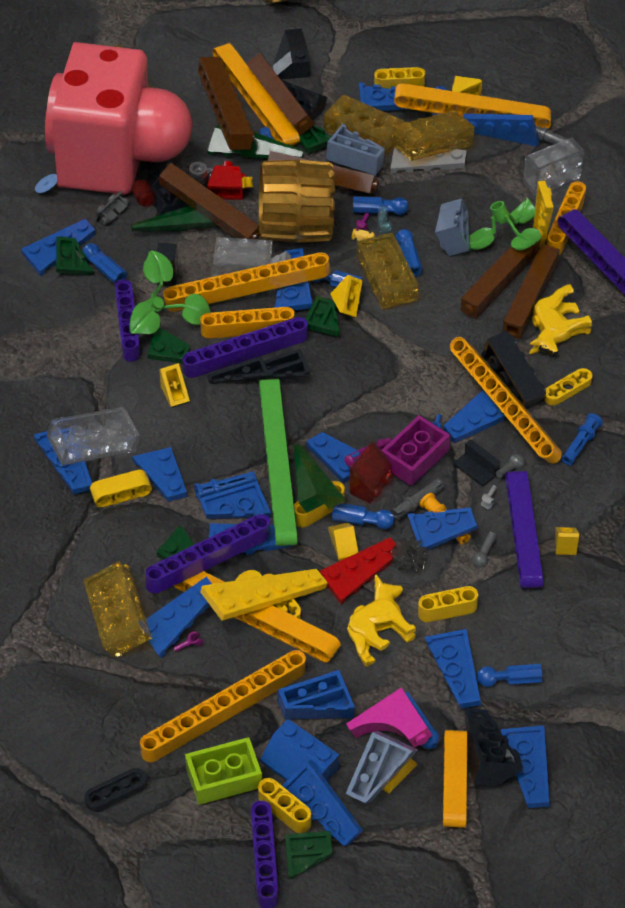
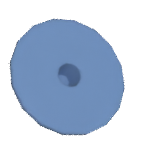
M51 174L41 179L37 183L35 191L37 193H44L52 189L57 183V174Z

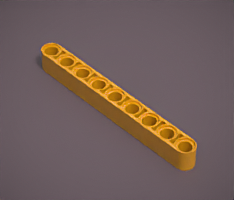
M227 43L213 48V56L221 58L222 63L225 64L226 72L229 73L230 81L233 82V85L263 125L270 129L272 137L290 146L300 143L297 130L234 47Z
M398 84L395 88L394 103L401 108L463 117L464 114L533 115L535 125L541 128H550L551 110L546 106L410 84Z
M322 252L171 286L163 291L165 305L185 304L187 296L199 294L205 298L208 304L324 278L331 272L329 257ZM169 308L167 310L171 312H176L183 310L184 308Z
M462 337L453 339L450 344L453 354L540 457L550 464L557 463L562 456L560 448L477 350Z
M203 571L174 585V587L185 592L206 576L211 583H223L224 581ZM273 605L234 617L325 663L332 659L341 646L340 641L335 636Z
M298 650L291 651L147 733L140 740L142 759L146 762L159 760L277 692L278 689L301 678L306 672L305 654Z

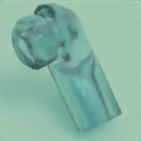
M379 205L378 227L382 232H389L391 230V223L386 222L388 206Z

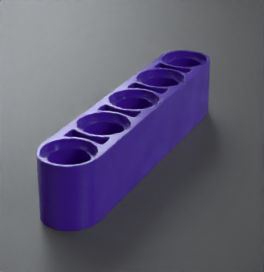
M119 280L115 284L122 354L126 361L133 362L140 357L138 334L130 333V319L135 308L133 289L130 281Z
M260 800L251 806L257 902L261 908H275L278 904V884L272 811L268 802ZM267 853V854H269V855H267V856H262L261 854ZM268 873V874H270V875H269V876H263L262 874ZM264 894H271L272 896L265 897V896H263V895H264Z

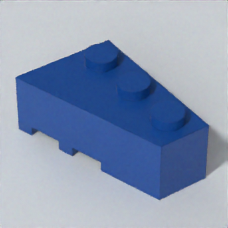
M340 670L278 689L277 702L284 719L353 718L355 706Z

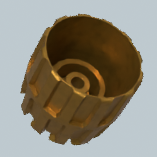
M274 160L261 163L259 178L260 239L283 242L331 240L334 227L333 211H335V201L333 199L335 182L332 163L310 160Z

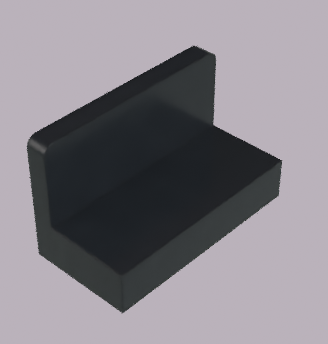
M470 439L465 443V453L454 462V466L484 487L496 477V471L500 469V461Z

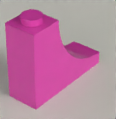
M399 688L346 723L355 738L374 731H389L406 738L414 748L425 744L433 736L402 688Z

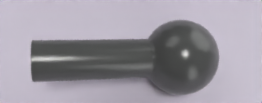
M520 454L512 455L509 463L496 471V476L502 478L506 475V472H510L513 469H521L525 464L524 457Z
M489 532L480 551L472 556L474 566L484 567L487 565V554L497 536L495 533Z

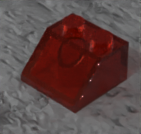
M373 442L368 445L350 468L349 494L369 504L380 496L382 488L386 484L388 485L393 478L392 464Z

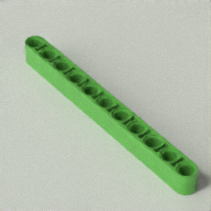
M279 379L259 380L276 546L297 545Z

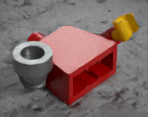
M225 161L223 166L216 165L213 169H207L206 164L202 162H194L189 166L190 177L202 185H208V189L222 199L243 200V188H253V177H247L244 173H241L240 167L234 166L231 161Z

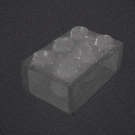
M571 137L527 155L523 183L536 196L538 181L545 180L547 187L553 189L580 178L584 150Z
M217 237L212 264L213 277L271 264L273 240Z

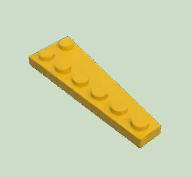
M317 569L223 583H212L202 586L200 593L223 621L326 589L328 582Z

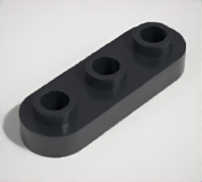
M133 768L90 788L84 795L86 807L91 811H100L143 790L147 785L146 773L142 769Z

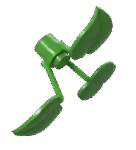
M526 198L510 214L503 201L493 203L490 207L493 214L491 217L492 229L485 227L469 236L470 249L475 250L490 245L495 239L493 235L496 233L497 221L500 224L507 222L517 235L511 242V246L515 250L531 247L541 239L539 230L528 228L519 233L514 224H523L530 221L535 215V207Z
M149 251L143 266L144 276L149 282L153 284L159 283L154 293L151 294V298L137 304L133 309L130 319V333L152 334L156 332L160 326V317L156 312L169 308L183 307V319L190 324L201 325V316L211 313L207 301L201 295L191 294L186 297L185 304L164 305L162 298L157 296V293L163 286V282H168L172 279L173 267L163 254Z

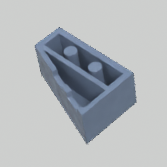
M342 124L328 141L326 160L376 176L383 167L385 148L370 139H362L359 137L358 132L354 131L352 133L346 129V125Z
M462 198L441 204L435 233L440 240L442 250H445L448 256L470 251L469 211Z
M380 731L372 732L346 794L364 803L372 802L418 749Z

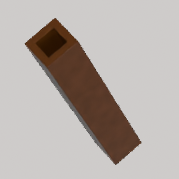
M260 53L246 63L300 135L315 124Z
M270 151L268 161L308 160ZM333 166L335 185L374 194V191H377L379 185L378 176Z
M172 163L159 175V184L247 247L260 236L259 225Z
M540 240L523 250H515L510 246L461 298L460 311L477 319L534 259L540 249Z
M541 244L504 319L503 332L508 330L514 338H522L533 315L534 307L540 300L556 268L560 249Z

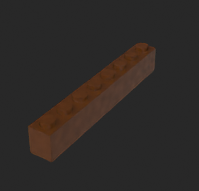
M199 57L198 74L229 150L251 149V142H254V131L250 129V122L247 121L246 113L242 110L241 101L238 100L237 92L234 91L233 82H230L225 64L222 63L220 57Z

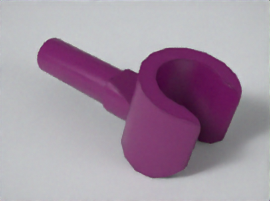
M365 213L361 221L357 220V231L359 229L367 231L368 224L365 222L369 217L368 213Z
M195 631L191 632L187 640L173 647L175 652L191 644L201 646L204 640L201 638L195 640L201 634Z

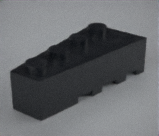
M508 330L487 338L481 355L482 358L490 363L493 371L497 372L499 378L526 409L542 403L546 395V389L538 381L535 370L532 367L530 368L525 354L519 350L516 339L510 335Z

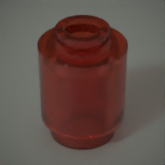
M138 180L132 185V192L140 205L147 207L154 202V193L148 181Z

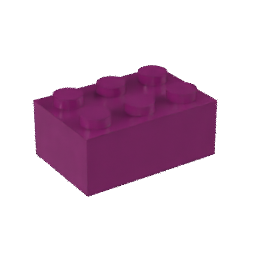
M418 415L381 450L380 466L412 486L449 451L450 434Z

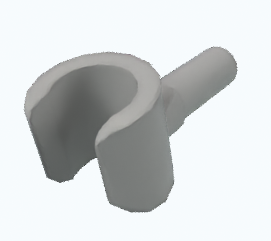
M495 485L492 486L489 493L482 496L481 506L488 510L495 503V499L492 498L497 489Z

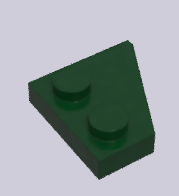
M315 125L302 135L299 134L300 144L307 154L327 147L328 141L332 137L325 133V129Z
M56 237V273L92 275L93 268L89 267L86 256L79 248L76 238Z
M316 296L306 317L308 329L339 337L338 318L334 300Z
M159 327L153 334L148 351V359L183 364L182 358L186 353L190 352V345Z
M179 525L157 550L156 554L158 558L164 560L193 546L194 543L183 527Z
M330 831L285 834L288 879H293L332 856Z

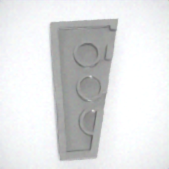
M395 143L390 174L397 173L398 170L413 172V169L431 171V169L438 167L441 170L464 168L467 150Z

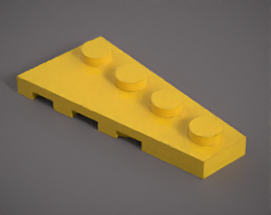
M545 180L538 181L533 228L541 233L540 246L545 244L547 239V232L554 208L551 200V188L547 187Z

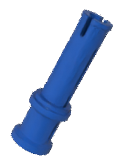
M589 413L585 423L578 428V435L561 457L565 464H573L587 441L593 439L595 431L603 425V421L598 415Z
M254 471L219 481L211 479L210 482L200 485L195 483L194 490L198 501H200L199 498L257 480Z

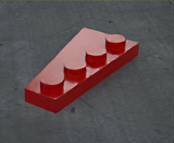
M389 537L319 572L328 582L327 587L340 605H342L347 597L351 594L354 595L363 584L369 583L374 579V575L379 571L385 570L401 557V550L392 538Z

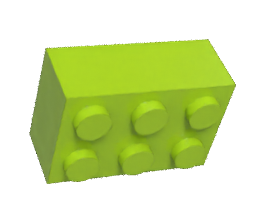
M249 737L185 754L186 770L198 805L256 790L262 780V772Z

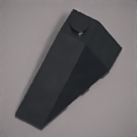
M302 28L284 30L273 64V70L281 80L310 77V61Z
M465 708L464 716L469 766L473 784L497 786L521 772L523 766L519 753L516 749H512L509 746L508 738L499 733L497 730L498 725L489 713L482 709Z

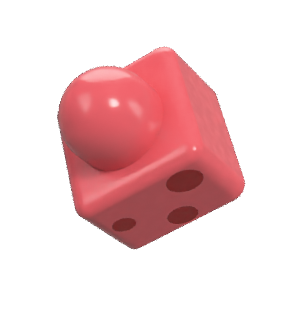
M74 42L64 73H56L52 80L46 109L45 142L48 153L55 154L58 187L118 194L122 190L121 195L130 193L134 186L140 161L164 162L176 157L185 149L192 134V117L185 102L176 94L165 89L148 87V61L144 51Z

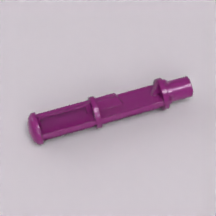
M390 438L379 439L376 447L366 446L358 450L360 455L354 458L350 455L345 456V464L352 467L359 463H354L355 459L359 457L363 460L368 459L381 452L392 440Z

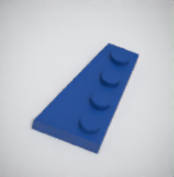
M463 115L462 119L466 132L538 147L539 139L533 115Z
M73 425L34 434V440L73 495L90 491L92 481Z
M467 629L425 637V641L459 708L481 705Z
M532 726L500 729L502 736L508 738L509 746L512 749H516L519 753L523 769L516 774L527 808L549 807L545 727Z
M311 760L306 761L282 785L308 806L311 811V818L321 823L326 831H330L331 835L344 846L349 845L363 832V829Z

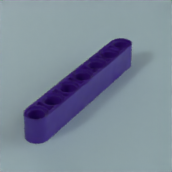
M573 209L558 218V225L561 230L625 295V258L578 210Z
M296 317L188 352L182 358L183 373L188 378H195L302 343L308 337L307 320L302 317Z
M527 471L506 472V488L520 587L541 588L543 587V574Z
M264 514L255 515L148 567L145 571L147 591L150 593L162 592L268 540L270 537V518Z

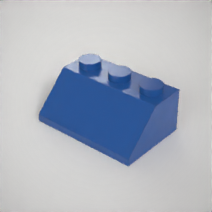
M289 719L274 732L260 759L262 764L286 781L306 761L310 760L326 781L339 770V754Z

